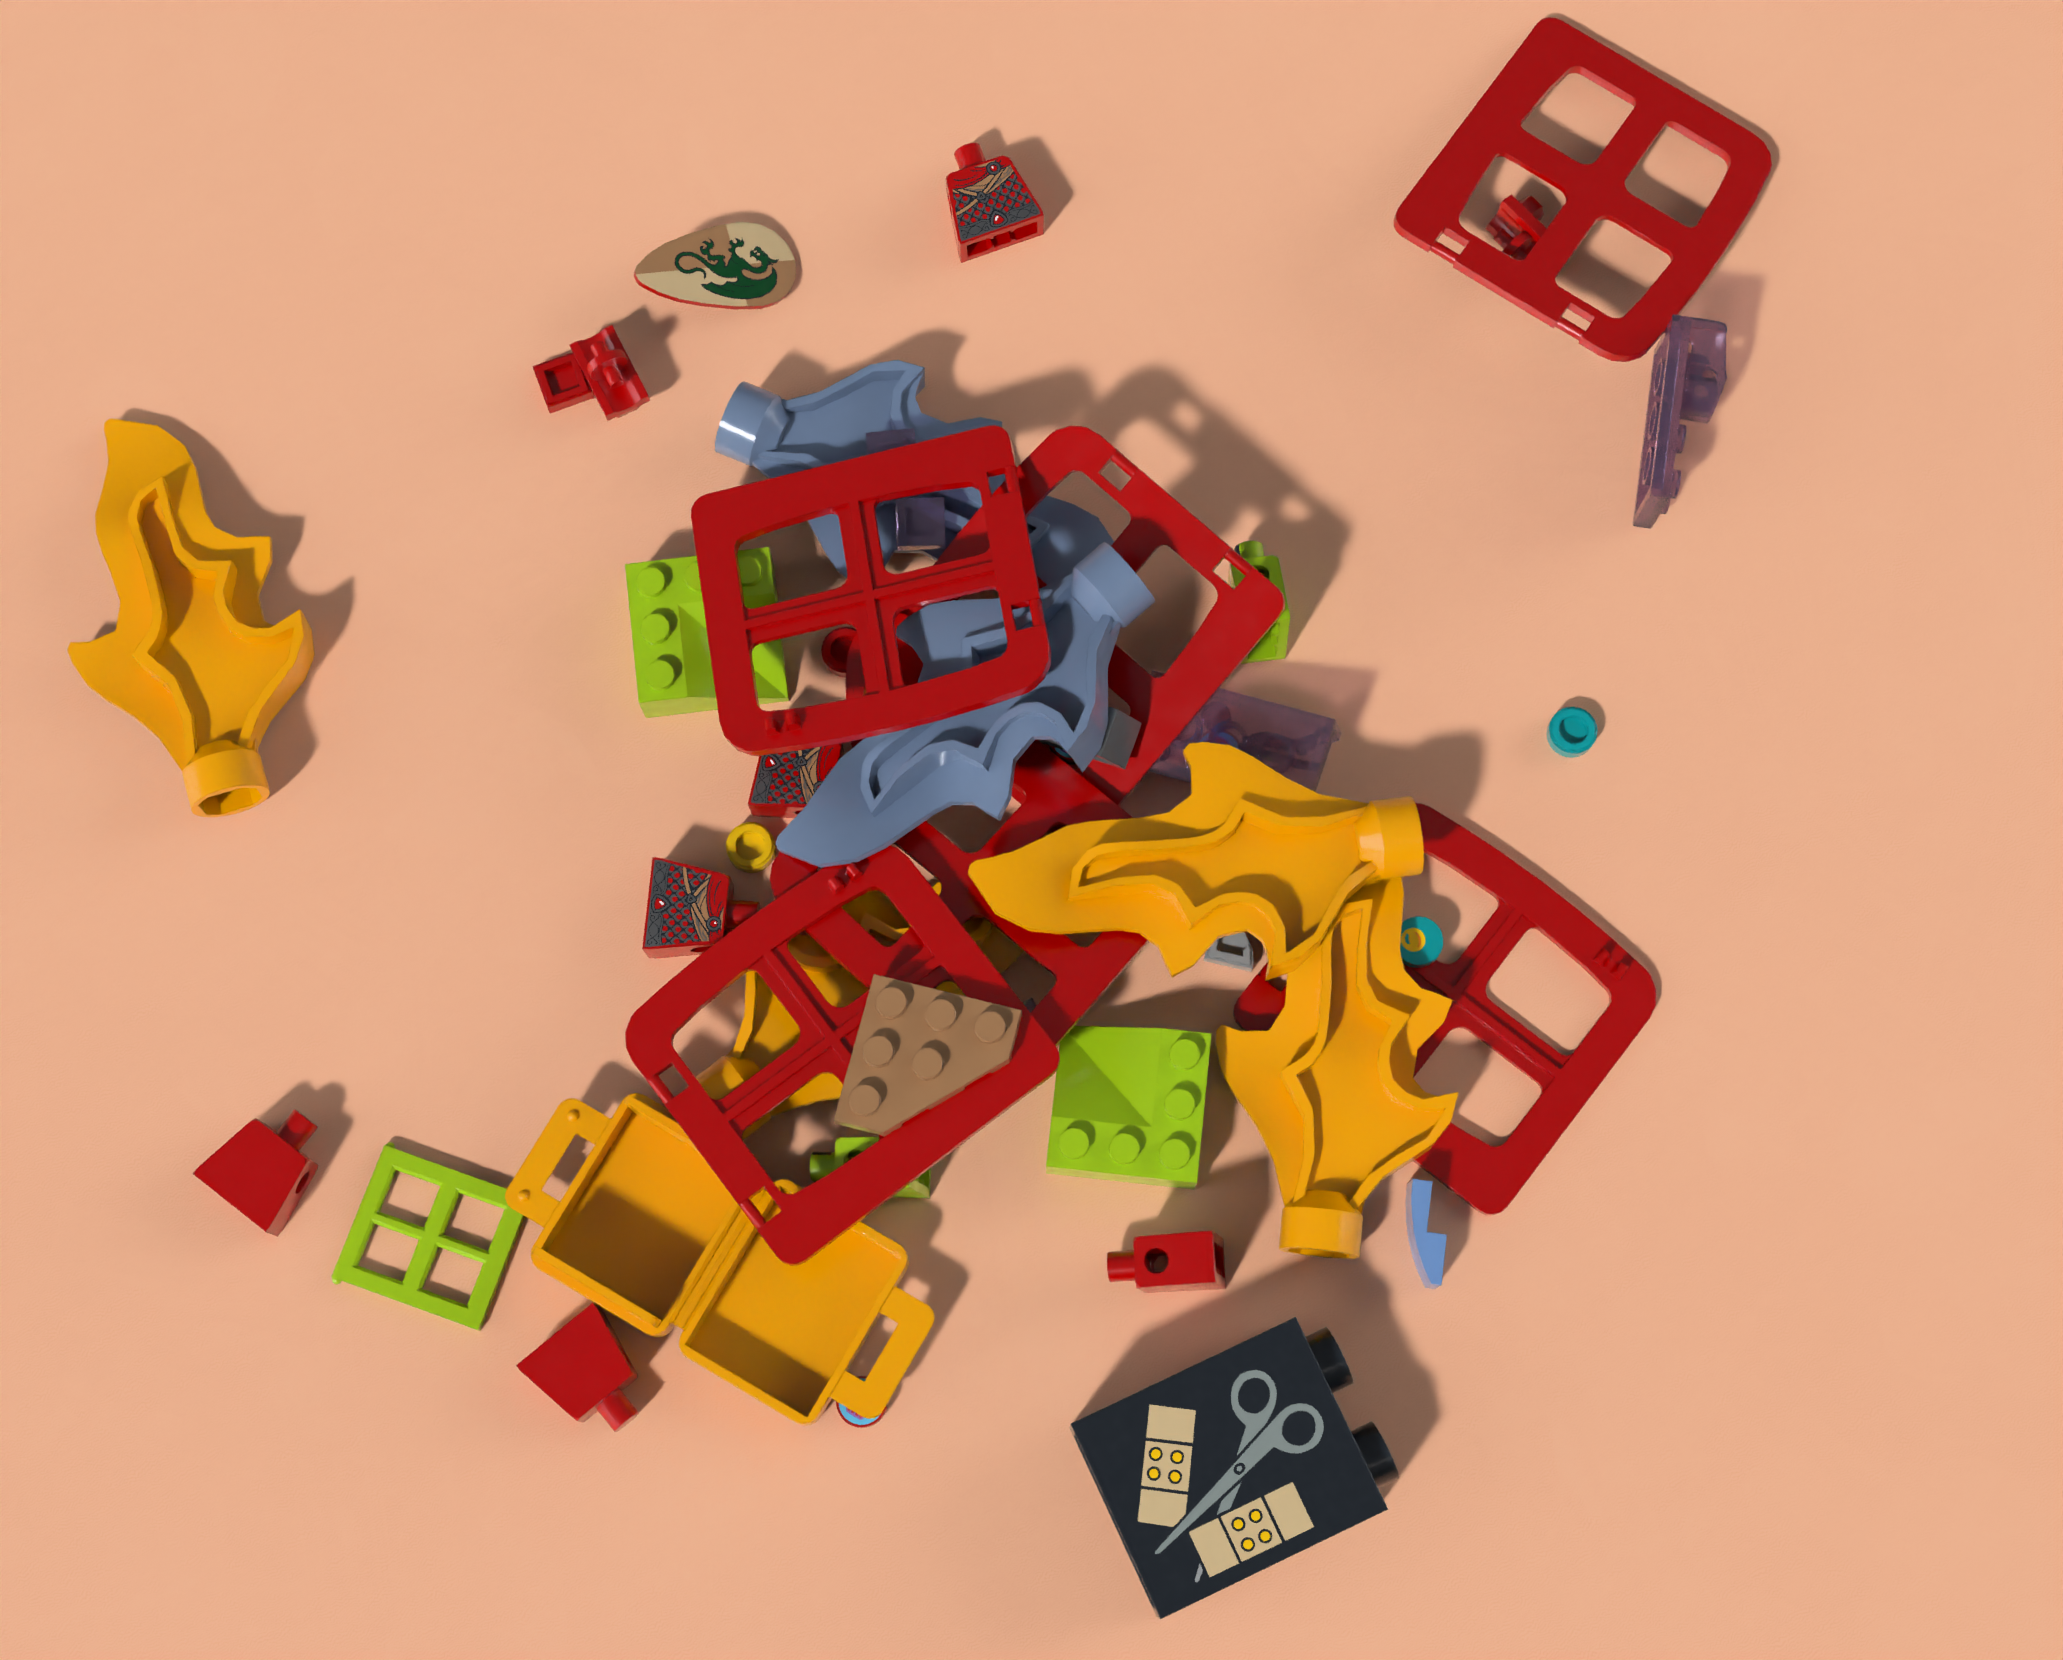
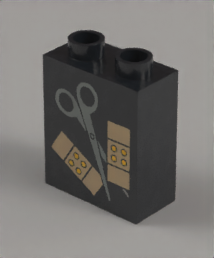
M1294 1317L1070 1424L1069 1428L1156 1617L1159 1619L1388 1510L1378 1488L1398 1479V1470L1383 1437L1372 1421L1350 1431L1333 1393L1353 1384V1378L1336 1340L1327 1327L1305 1337L1297 1318Z

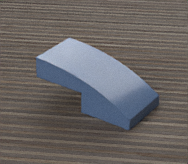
M1412 1179L1407 1183L1405 1202L1408 1240L1416 1269L1425 1288L1436 1289L1442 1285L1447 1234L1427 1232L1433 1181Z

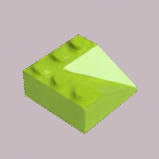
M770 548L738 550L745 607L751 609L778 603L775 569ZM697 556L625 564L638 700L645 717L653 718L718 710ZM782 639L756 645L752 651L759 705L789 701Z
M1074 1026L1061 1040L1059 1045L1060 1064L1056 1071L1046 1174L1194 1190L1198 1179L1212 1033L1166 1028Z

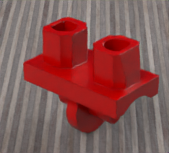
M1511 194L1501 202L1497 214L1485 229L1503 248V253L1515 260H1523L1547 228L1540 222L1544 216L1543 206L1534 197L1527 196L1518 201Z
M613 325L605 327L590 338L569 344L607 421L615 417L620 418L650 401L649 395Z

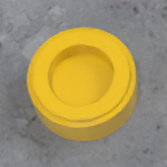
M746 822L738 825L730 832L726 841V851L731 863L738 870L746 873H757L766 869L774 860L776 844L771 832L765 826L756 822Z

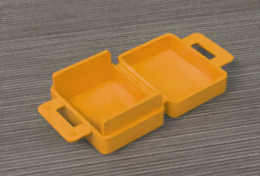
M633 1093L626 1096L611 1119L578 1099L569 1098L562 1101L505 1193V1200L510 1208L544 1227L531 1249V1260L537 1269L652 1337H663L669 1334L676 1325L683 1330L679 1338V1348L686 1358L803 1426L816 1423L823 1415L831 1399L864 1418L871 1419L879 1416L934 1323V1312L930 1306L897 1287L909 1266V1258L903 1246L861 1221L801 1265L790 1266L780 1261L669 1110L641 1093ZM577 1134L595 1146L565 1195L559 1201L543 1192L542 1188ZM787 1179L774 1182L776 1187L786 1194H794L803 1189L800 1185ZM762 1190L751 1199L766 1221H769L781 1211L765 1190ZM883 1314L897 1322L898 1325L866 1380L862 1381L849 1373L848 1370L880 1315Z

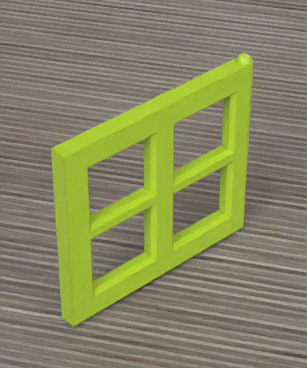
M388 1142L382 1149L331 1276L332 1282L340 1284L344 1281L481 1331L525 1216L508 1206L505 1200L506 1188L397 1150L394 1143ZM396 1170L440 1186L424 1227L380 1212ZM460 1193L504 1209L489 1250L444 1235ZM375 1224L419 1240L403 1281L358 1266ZM439 1247L483 1263L467 1305L423 1289Z

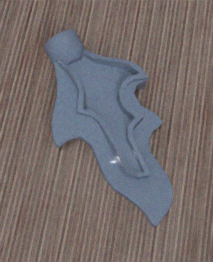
M893 360L868 365L822 391L789 400L781 399L779 395L748 382H741L731 396L722 416L716 435L715 451L751 467L754 466L770 479L984 426L996 425L1002 427V422L979 417L945 423L921 413L916 396L925 387V367ZM1005 474L989 477L992 494L1006 480ZM968 487L934 491L880 502L875 512L884 567L893 553H922L937 561L961 529L982 506L980 491L976 488ZM1046 496L1026 517L1036 573L1048 585L1073 574V567L1103 541L1110 546L1114 542L1098 517L1072 503ZM828 514L808 520L824 552L836 570L847 579V567L839 517L835 514Z
M1103 541L1073 567V574L1040 588L1043 614L1051 647V666L1045 679L1034 690L947 719L863 739L838 760L803 810L778 835L776 840L777 849L781 853L823 868L859 862L887 848L933 815L952 805H975L1000 821L1011 800L1016 762L1034 740H1053L1061 745L1083 773L1101 749L1108 725V665L1120 628L1127 627L1155 602L1149 589L1128 563L1109 544ZM1000 598L952 600L929 604L908 616L896 629V636L912 646L923 662L918 683L968 669L1003 655L1007 649V637ZM1029 606L1013 610L1017 630L1033 627Z

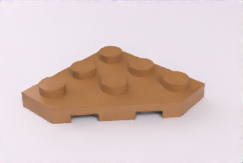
M874 974L834 1116L835 1124L886 1136L903 1126L902 1123L926 1109L934 1108L963 1091L965 1086L989 1072L993 1073L1009 1064L1022 1017V1010Z

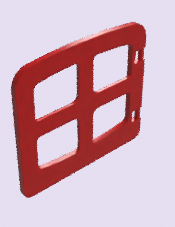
M1548 17L1541 19L1535 25L1398 207L1393 220L1394 228L1406 240L1426 252L1431 251L1453 264L1454 269L1550 327H1557L1579 341L1578 344L1598 356L1610 361L1629 362L1641 358L1649 351L1691 301L1715 268L1751 210L1771 171V153L1764 141L1753 132L1564 21ZM1571 73L1584 76L1634 106V109L1603 152L1591 164H1582L1528 133L1521 126L1544 97L1566 75ZM1665 126L1674 129L1718 155L1727 164V172L1719 189L1698 224L1694 227L1684 226L1632 195L1625 187V180ZM1497 157H1505L1559 189L1566 198V203L1523 260L1511 258L1465 230L1459 222V218L1470 197ZM1600 220H1610L1663 251L1671 259L1670 264L1645 295L1620 318H1613L1604 314L1558 286L1555 280L1590 229ZM1442 234L1465 247L1460 255L1437 241ZM1567 309L1591 323L1586 331L1562 317Z
M984 426L708 493L699 497L691 508V520L719 722L727 741L740 752L751 756H762L855 741L940 721L1026 694L1034 690L1045 679L1051 666V647L1043 614L1041 594L1023 499L1020 492L1014 451L1007 431L1000 426ZM1005 474L1008 493L992 497L989 477ZM973 487L980 491L990 544L989 549L985 553L900 574H893L885 569L875 512L880 502L934 491ZM828 514H835L839 517L847 567V579L841 587L750 609L745 607L738 562V549L740 545L745 541L774 530ZM985 590H997L1007 637L1005 653L1000 657L968 669L906 686L903 681L894 627L896 616L901 611ZM1029 606L1033 627L1017 630L1013 610ZM842 624H849L856 628L866 686L864 696L802 708L765 711L760 708L752 659V651L756 645Z
M1071 425L1052 432L1017 467V476L1026 517L1071 473L1082 472L1130 513V523L1113 542L1111 547L1128 563L1135 573L1141 569L1157 548L1166 545L1212 583L1218 594L1216 603L1198 631L1162 677L1155 678L1118 645L1115 644L1108 665V687L1130 706L1129 716L1142 724L1126 769L1092 760L1083 773L1080 768L1075 771L1120 806L1281 617L1285 610L1286 601L1284 594L1276 585L1126 458L1103 436L1087 427ZM1111 461L1131 477L1121 491L1101 474ZM1006 480L994 491L992 497L1008 493ZM983 505L961 529L934 565L983 554L989 549L990 544ZM1224 558L1245 575L1235 589L1214 572ZM1037 576L1039 589L1048 585ZM960 597L951 598L935 603L958 600ZM929 604L909 608L900 613L910 616ZM1012 787L1011 796L1022 805L1026 799L1025 795ZM1060 824L1054 825L1050 831L1053 833L1063 828V826Z
M1034 740L1016 762L1013 787L1023 793L1026 799L979 851L974 853L964 852L927 821H924L895 841L894 844L940 882L941 892L939 897L962 926L974 917L986 919L1055 976L1056 984L1031 1011V1014L1057 1046L1149 941L1139 933L1103 931L1090 946L1080 947L1064 934L1028 931L996 915L969 877V866L974 861L1013 852L1043 838L1054 825L1060 824L1065 827L1089 821L1133 818L1042 743ZM779 852L772 863L770 884L775 899L818 872L821 868ZM841 907L805 930L840 965L868 989H870L874 974L887 977L918 954L923 947L921 939L911 927L895 944L889 947L883 946Z
M1415 803L1421 823L1424 853L1449 866L1492 895L1497 900L1498 907L1455 962L1444 964L1435 960L1430 965L1422 968H1413L1403 964L1404 970L1420 988L1453 1000L1444 1023L1417 1050L1413 1078L1446 1035L1453 1029L1463 1028L1535 1081L1541 1089V1094L1504 1144L1497 1147L1490 1146L1450 1122L1447 1129L1431 1149L1413 1160V1162L1475 1210L1484 1215L1493 1216L1501 1213L1512 1202L1650 1019L1656 1006V988L1649 972L1581 911L1544 882L1463 826L1428 805ZM1530 929L1540 931L1592 976L1609 995V1004L1606 1010L1571 1055H1562L1494 1004L1486 994V985L1523 935ZM1268 962L1254 977L1234 1005L1233 1016L1235 1022L1244 1031L1270 1030L1285 1006L1286 986L1280 992L1268 983V980L1265 981Z
M891 845L856 863L824 867L776 898L721 938L669 980L633 1013L625 1031L626 1049L632 1062L776 1257L784 1264L790 1266L801 1265L807 1262L1052 1077L1060 1064L1059 1051L1050 1037L910 858L897 847ZM878 890L889 898L923 943L922 950L887 977L933 989L944 982H953L966 997L1022 1010V1017L1010 1063L993 1073L989 1072L965 1086L963 1091L934 1108L926 1109L902 1123L903 1126L888 1135H879V1140L825 1177L794 1194H786L776 1187L744 1144L742 1135L747 1128L817 1076L829 1073L837 1077L844 1084L869 994L868 990L845 1007L832 1006L790 953L788 944L792 938L838 908L869 891ZM749 971H754L761 976L800 1029V1037L794 1046L724 1098L715 1100L707 1094L675 1051L673 1039L675 1034L702 1008L742 975ZM673 1065L689 1086L675 1097L659 1077L660 1074ZM766 1189L781 1209L769 1221L765 1220L751 1201L754 1196Z

